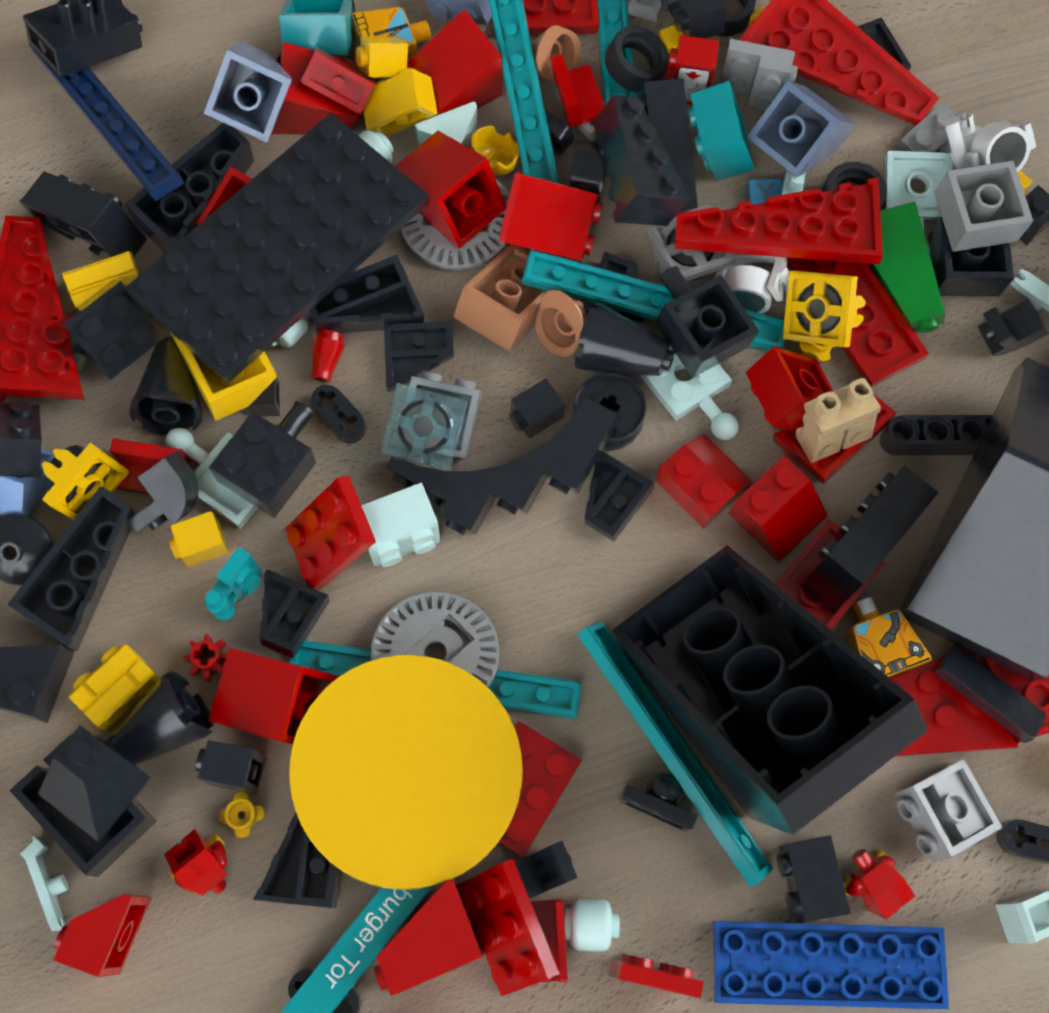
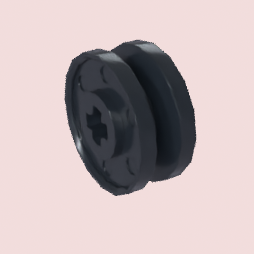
M613 372L596 374L585 380L576 391L572 416L586 397L607 409H612L618 415L619 422L603 450L622 449L634 442L642 430L646 411L644 393L637 383L625 375Z

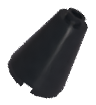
M594 303L595 308L589 310L579 336L578 343L582 344L583 353L582 355L575 354V367L577 369L661 376L663 370L669 372L675 352L670 350V343L609 307L601 303Z
M172 336L164 338L155 345L129 410L130 417L134 423L136 418L143 423L142 429L160 435H167L174 428H189L192 426L193 431L201 424L203 414L198 386Z
M169 671L155 683L106 737L105 741L133 764L138 765L207 737L213 732L209 729L214 726V723L208 721L210 711L198 693L192 696L185 689L190 683L179 673Z

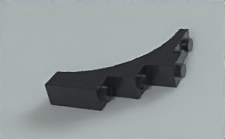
M585 397L572 418L550 440L527 455L501 466L476 471H442L417 466L392 455L386 468L394 473L392 480L400 485L409 488L413 484L422 483L429 501L438 506H441L442 502L445 501L446 503L440 514L448 519L445 524L447 527L462 535L465 534L466 530L476 534L496 498L499 499L497 506L516 515L518 510L525 514L528 513L547 478L551 479L548 485L557 491L567 495L569 490L578 494L619 419L617 413Z

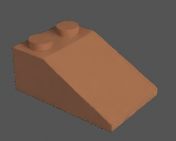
M513 244L507 247L463 286L453 316L467 327L477 331L509 352L528 334L535 324L542 297L547 292L521 284L529 252Z

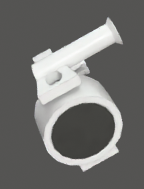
M963 112L950 116L941 122V125L945 126L951 147L949 152L952 162L956 165L957 169L1014 161L1018 172L1027 162L1030 151L1036 148L1031 123L1003 120L980 127L975 125L972 112Z
M734 254L736 257L735 265L716 272L715 278L722 275L739 302L747 310L763 314L769 310L772 296L776 302L783 301L784 290L787 293L789 271L786 267L787 257ZM766 262L773 263L774 266L770 274L762 268L745 264Z

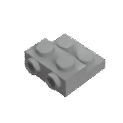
M730 39L719 84L729 81L734 93L748 94V106L766 110L787 80L795 83L798 66L793 65L795 51Z
M422 371L421 378L412 376L405 408L410 403L419 400H429L430 394L437 396L436 402L442 403L451 412L454 421V432L450 441L443 448L433 452L467 459L482 391L476 390V382L456 378L455 385L441 382L443 375ZM399 436L398 445L406 446Z
M965 759L957 761L895 793L899 800L897 809L900 816L904 820L911 822L918 835L916 838L917 848L924 856L930 857L932 863L953 857L1002 828Z

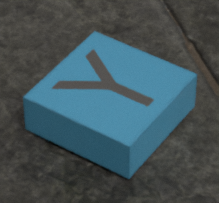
M781 179L749 180L747 183L748 201L751 202V205L766 202L767 197L781 195Z

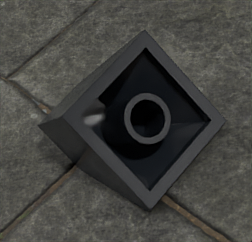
M80 725L53 757L39 795L97 842H101L152 778L93 731Z

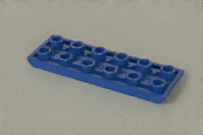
M713 921L714 1003L949 1010L944 928Z

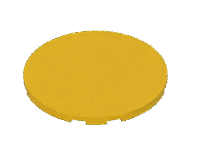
M417 655L383 657L361 664L338 677L318 695L309 707L295 735L291 751L289 778L291 796L298 819L309 840L336 868L356 880L377 887L397 890L421 889L462 875L479 863L496 846L507 830L519 801L523 773L522 755L519 740L508 713L491 690L476 677L451 663L431 657Z

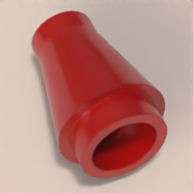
M319 329L317 330L316 337H312V379L327 383L331 382L334 370L346 346L343 343L344 336L342 334Z

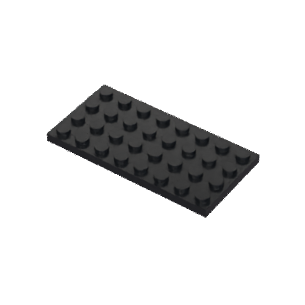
M330 113L125 288L134 300L228 384L429 203V195Z

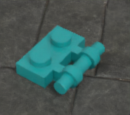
M241 547L236 549L216 575L217 583L205 596L206 608L220 621H230L235 614V602L237 600L242 601L246 595L251 596L262 581L260 576L263 572L251 554Z

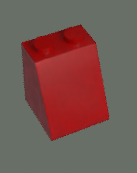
M466 10L459 13L407 61V68L416 69L418 72L431 77L438 113L435 116L475 101L477 109L502 95V56Z
M283 42L275 58L292 78L271 134L305 135L330 113L349 128L354 123L357 124L359 122L361 114L300 82L312 57V49ZM334 56L359 70L356 61Z
M436 131L395 165L397 169L429 195V203L419 213L458 249L506 210V203L488 159L440 131Z
M515 172L498 241L583 261L584 255H591L595 236L590 235L593 222L599 223L604 203L598 202L600 196L598 194Z
M229 648L226 660L223 663L217 692L212 701V709L208 721L275 741L293 744L300 723L309 707L318 695L340 676Z
M454 879L445 882L377 955L379 965L373 967L377 982L381 990L388 988L391 996L483 957Z

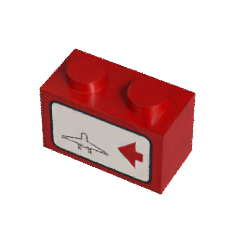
M680 35L677 48H671L665 80L684 79L687 104H692L691 93L711 87L716 68L719 40Z

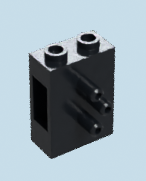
M59 0L56 4L23 15L29 44L61 77L142 47L140 33H142L143 28L141 21L136 14H132L123 5L121 0Z

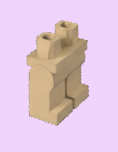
M860 378L845 387L833 392L829 391L819 395L814 400L806 402L804 404L806 413L803 415L804 426L796 429L795 436L809 461L814 463L840 452L841 447L844 450L872 438L877 413H880L881 406L873 395V390L866 379Z

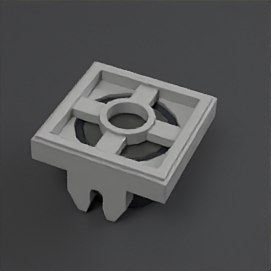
M706 204L689 211L706 209L711 207L709 204ZM676 216L668 226H647V233L654 245V264H660V276L669 268L678 266L688 282L698 280L707 274L735 265L736 257L734 253L674 249Z

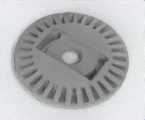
M496 179L503 199L507 206L509 194L507 190L504 188V186ZM506 210L489 223L486 232L480 231L460 249L456 248L433 225H425V218L419 212L401 228L404 240L415 255L432 266L446 270L461 271L480 267L497 257L508 244L498 241Z
M446 592L421 593L411 596L392 607L378 624L371 644V661L396 655L424 656V651L428 645L438 643L443 645L447 651L443 661L467 671L480 680L487 688L493 682L499 664L498 637L490 619L471 601ZM445 623L458 628L466 636L469 644L463 646L460 636L451 628L444 626Z

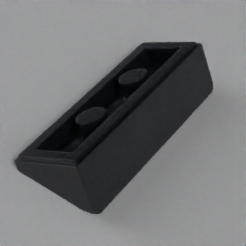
M954 644L933 673L1023 743L1033 741L1047 714L966 651Z

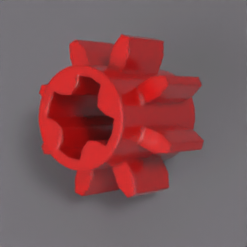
M209 634L204 635V641L196 643L191 640L189 642L192 646L191 652L183 656L186 662L194 664L190 668L189 673L196 677L202 671L204 679L207 682H211L212 675L218 672L222 674L223 663L228 654L222 653V650L226 647L227 643L220 639L213 644ZM208 651H211L215 658H209L208 665H205L201 658H206Z

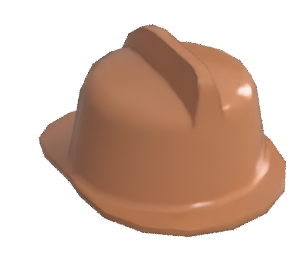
M552 25L545 32L539 34L534 44H532L536 68L542 78L554 81L550 57L559 54L563 55L568 70L578 68L581 43L578 36L571 30L558 25Z
M554 289L547 291L542 297L535 321L536 333L543 346L552 354L567 357L577 350L580 344L578 343L579 336L587 317L583 303L581 301H574L562 291Z

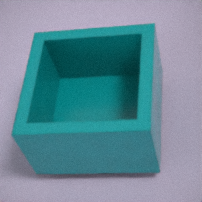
M286 0L279 14L282 44L286 42L312 50L317 47L330 55L341 58L344 55H348L354 38L352 0Z
M727 81L691 93L693 107L688 108V113L693 128L696 127L698 136L694 137L695 145L699 156L703 158L706 171L712 170L716 180L719 181L754 170L755 167L743 115L730 82Z

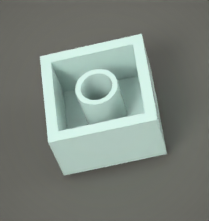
M422 483L361 505L376 540V543L368 549L374 567L382 565V567L393 566L402 561V556L413 552L416 554L429 552L436 547V543L441 542L438 521Z

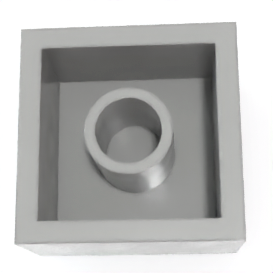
M1014 161L949 170L934 192L953 252L1017 242L1033 222Z

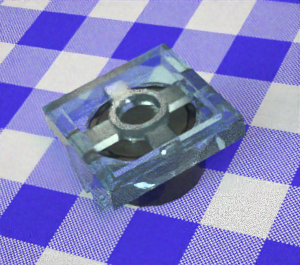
M397 383L380 453L448 471L451 470L468 401L428 389Z

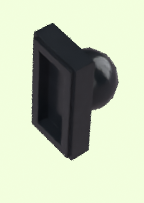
M666 772L657 773L650 778L647 783L646 793L627 784L619 798L620 803L685 832L693 829L698 817L677 807L682 800L683 788L674 775Z

